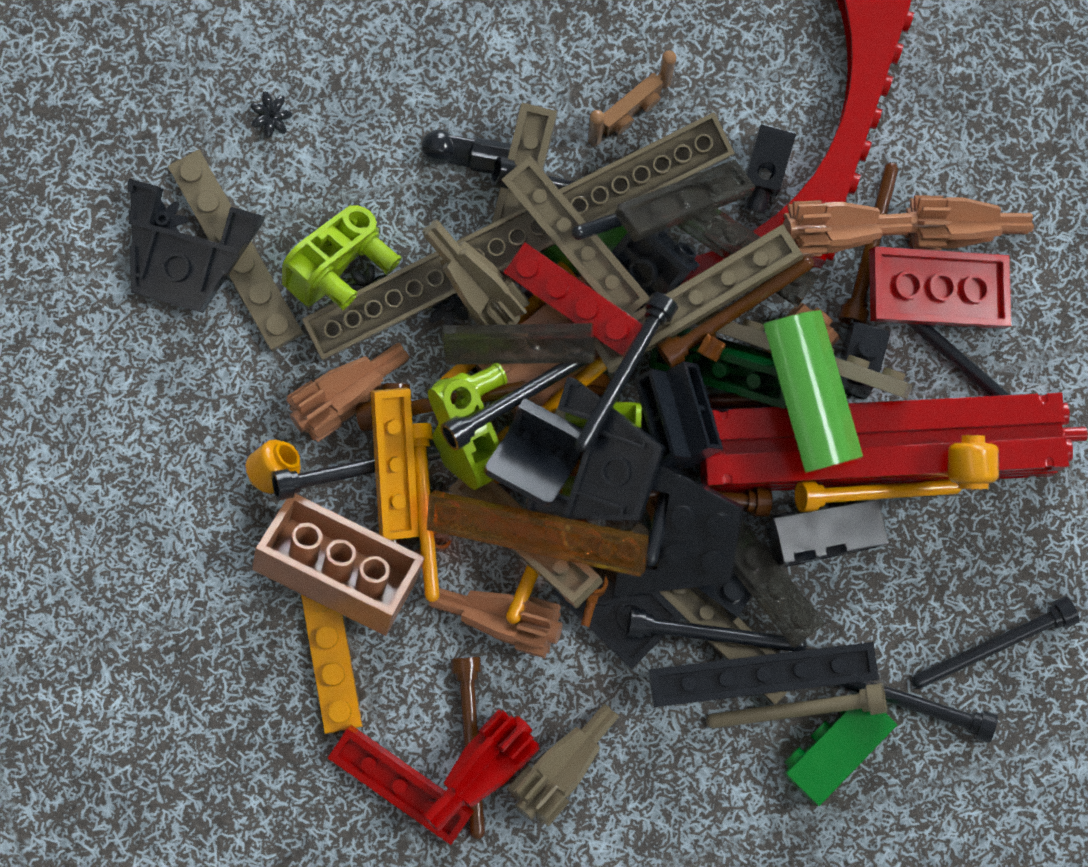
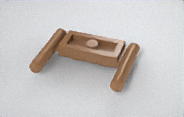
M668 50L663 53L658 76L653 72L605 113L600 110L591 112L587 138L590 145H599L603 134L609 137L615 131L618 135L623 133L634 122L632 117L641 109L648 112L661 100L659 94H661L662 88H668L673 77L676 63V54L673 51Z

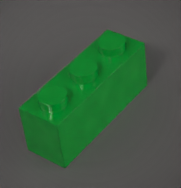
M862 709L840 711V714L830 724L824 720L810 734L814 741L804 751L798 747L787 757L784 764L788 768L782 774L814 806H820L897 726L886 713L871 715L870 711L863 712Z

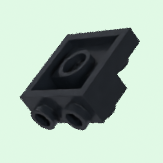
M645 216L633 224L612 253L649 297L654 292L665 295L687 282L700 264L694 260L696 252L684 242L677 244L667 235L669 229L664 222L655 217L649 219ZM644 303V304H643L640 308H638L635 312H637V311H639L640 309L644 308L645 305H646V303Z

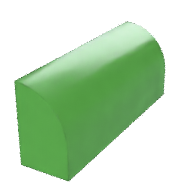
M822 311L800 313L764 323V329L805 472L863 457Z

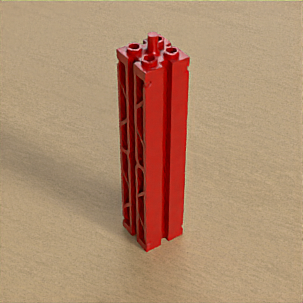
M1062 392L1047 393L1045 395L1019 394L848 403L863 457L805 472L787 408L727 409L725 412L712 410L724 450L700 462V477L702 484L715 491L745 493L746 490H752L754 487L770 488L771 491L795 490L798 482L815 481L818 485H823L824 488L950 480L948 477V449L952 444L962 443V435H985V443H991L998 447V479L1028 478L1029 476L1051 477L1057 474L1058 471L1069 467V462L1073 459L1072 442L1087 441L1088 433L1085 426L1062 427V425H1068L1070 419L1069 406L1066 402L1063 403Z

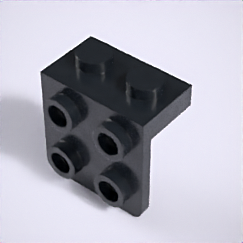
M524 398L518 406L507 434L487 462L484 473L544 507H549L556 499L581 457L582 452L576 450L575 441L582 428Z

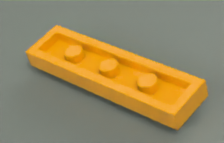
M397 388L370 391L379 535L389 540L419 537L411 389Z
M301 594L324 732L328 734L343 731L350 725L355 728L363 727L344 616Z

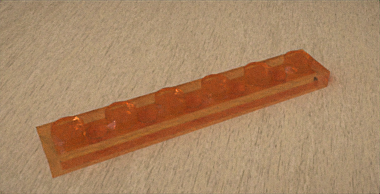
M436 490L429 495L427 530L641 577L645 572L649 538L647 535Z

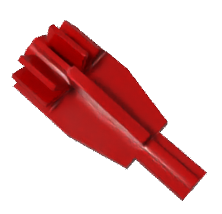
M498 709L478 731L480 734H477L465 747L443 782L448 789L423 814V818L434 829L440 831L463 805L467 804L473 807L505 784L540 749L538 747L539 744L533 740L534 737L530 734L533 731L531 727L519 716L509 717L504 710Z

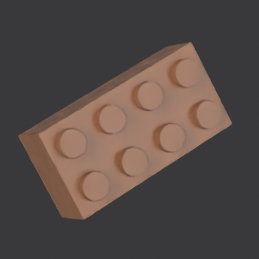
M295 493L294 498L286 499L257 545L252 570L386 636L419 578L425 557Z

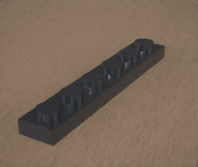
M874 642L648 670L653 708L879 680Z

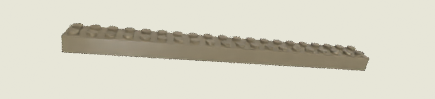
M715 112L559 190L582 218L589 222L630 208L734 156L735 153ZM525 207L456 241L457 243L462 241L468 243L492 262L500 272L505 271L524 243H527L540 253L556 245ZM436 251L358 290L355 300L344 310H341L336 303H332L302 318L321 359L327 360L457 295L456 290L443 270V265L439 261L441 256Z

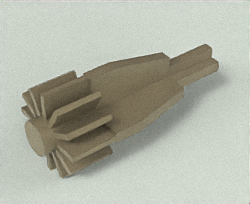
M438 220L432 221L430 226L422 230L425 239L441 256L439 261L443 265L444 272L461 301L468 308L469 316L487 336L492 334L493 337H496L501 329L505 333L519 322L520 315L526 314L527 311L524 308L530 305V302L512 279L508 277L505 280L502 273L492 262L465 241L457 243Z
M603 704L582 729L575 727L546 751L532 768L527 765L507 788V791L511 793L510 796L518 801L515 807L522 815L531 821L536 817L540 823L544 822L548 827L570 803L566 797L581 782L600 750L597 742L619 718L617 713L612 711L606 704Z

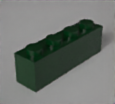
M687 328L681 331L680 333L676 334L675 336H679L681 338L682 336L690 332L692 329ZM717 337L718 340L727 344L717 362L697 352L702 342L688 350L689 355L684 357L685 362L699 365L705 385L782 409L787 408L771 353ZM657 347L653 348L649 367L661 371L670 370L671 368L665 363Z

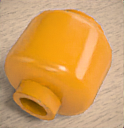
M962 435V443L952 444L948 449L949 479L954 483H958V489H989V483L995 482L999 477L998 447L991 443H985V435Z
M277 439L266 441L248 456L245 464L246 474L250 483L260 491L268 494H274L271 478L272 471L288 468L290 471L296 470L299 474L301 470L298 451L290 443Z

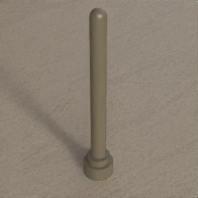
M883 683L866 685V689H860L858 694L712 713L707 716L706 724L710 728H721L862 709L863 712L870 711L871 715L887 713V703Z

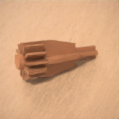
M914 195V198L909 200L910 208H906V213L912 216L910 223L913 225V230L905 234V238H910L908 246L913 247V249L942 250V248H959L993 241L994 236H1001L1002 234H1029L1034 228L1032 223L1033 215L1031 213H1000L1001 208L997 205L963 197L943 198V196Z
M821 200L794 201L793 204H788L789 213H784L785 220L783 222L803 257L822 256V254L873 243V240L881 239L882 236L905 235L913 230V225L910 223L912 216L909 213L880 214L879 209L876 207L847 202H825V204H821Z
M396 343L371 361L368 357L364 356L328 371L314 382L310 380L286 396V401L291 406L290 410L292 413L290 418L301 433L304 431L309 433L313 441H321L340 428L342 422L356 413L358 403L366 402L371 398L370 391L381 388V382L384 381L383 377L409 361L408 353L400 343Z
M439 588V599L435 602H429V606L460 615L461 621L465 622V624L502 642L515 645L514 649L544 659L546 654L550 652L551 643L557 644L562 632L563 623L558 622L561 613H559L561 606L557 603L530 596L529 601L523 602L525 610L521 612V619L516 624H511L506 619L509 606L514 601V595L470 590L468 596Z

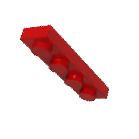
M527 243L522 245L503 272L622 357L626 355L643 325Z
M352 725L346 729L328 756V759L450 845H452L474 813L468 806L463 805L440 831L434 829L423 818V814L439 799L445 790Z

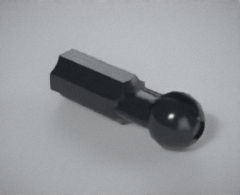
M439 129L431 131L423 138L421 151L427 161L435 165L448 163L470 167L471 170L491 174L494 162L498 157L508 159L511 144L483 138L471 139L455 136Z

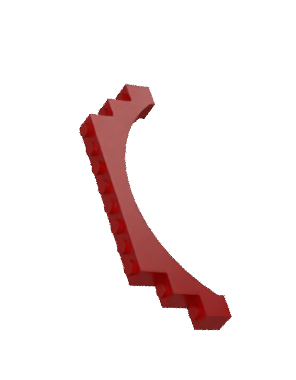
M836 0L842 17L847 48L845 100L839 125L827 154L814 175L788 204H793L794 201L821 200V204H825V202H845L848 193L855 194L861 174L855 173L859 161H866L872 144L866 138L870 128L876 130L883 110L877 108L880 96L887 97L893 80L892 76L887 75L890 65L898 64L904 44L898 43L901 32L908 33L915 12L909 11L912 0ZM788 204L751 233L726 246L702 255H696L694 260L700 266L688 281L781 226L785 220L784 213H789ZM836 252L811 257L814 261V267L821 269L826 259L833 260Z

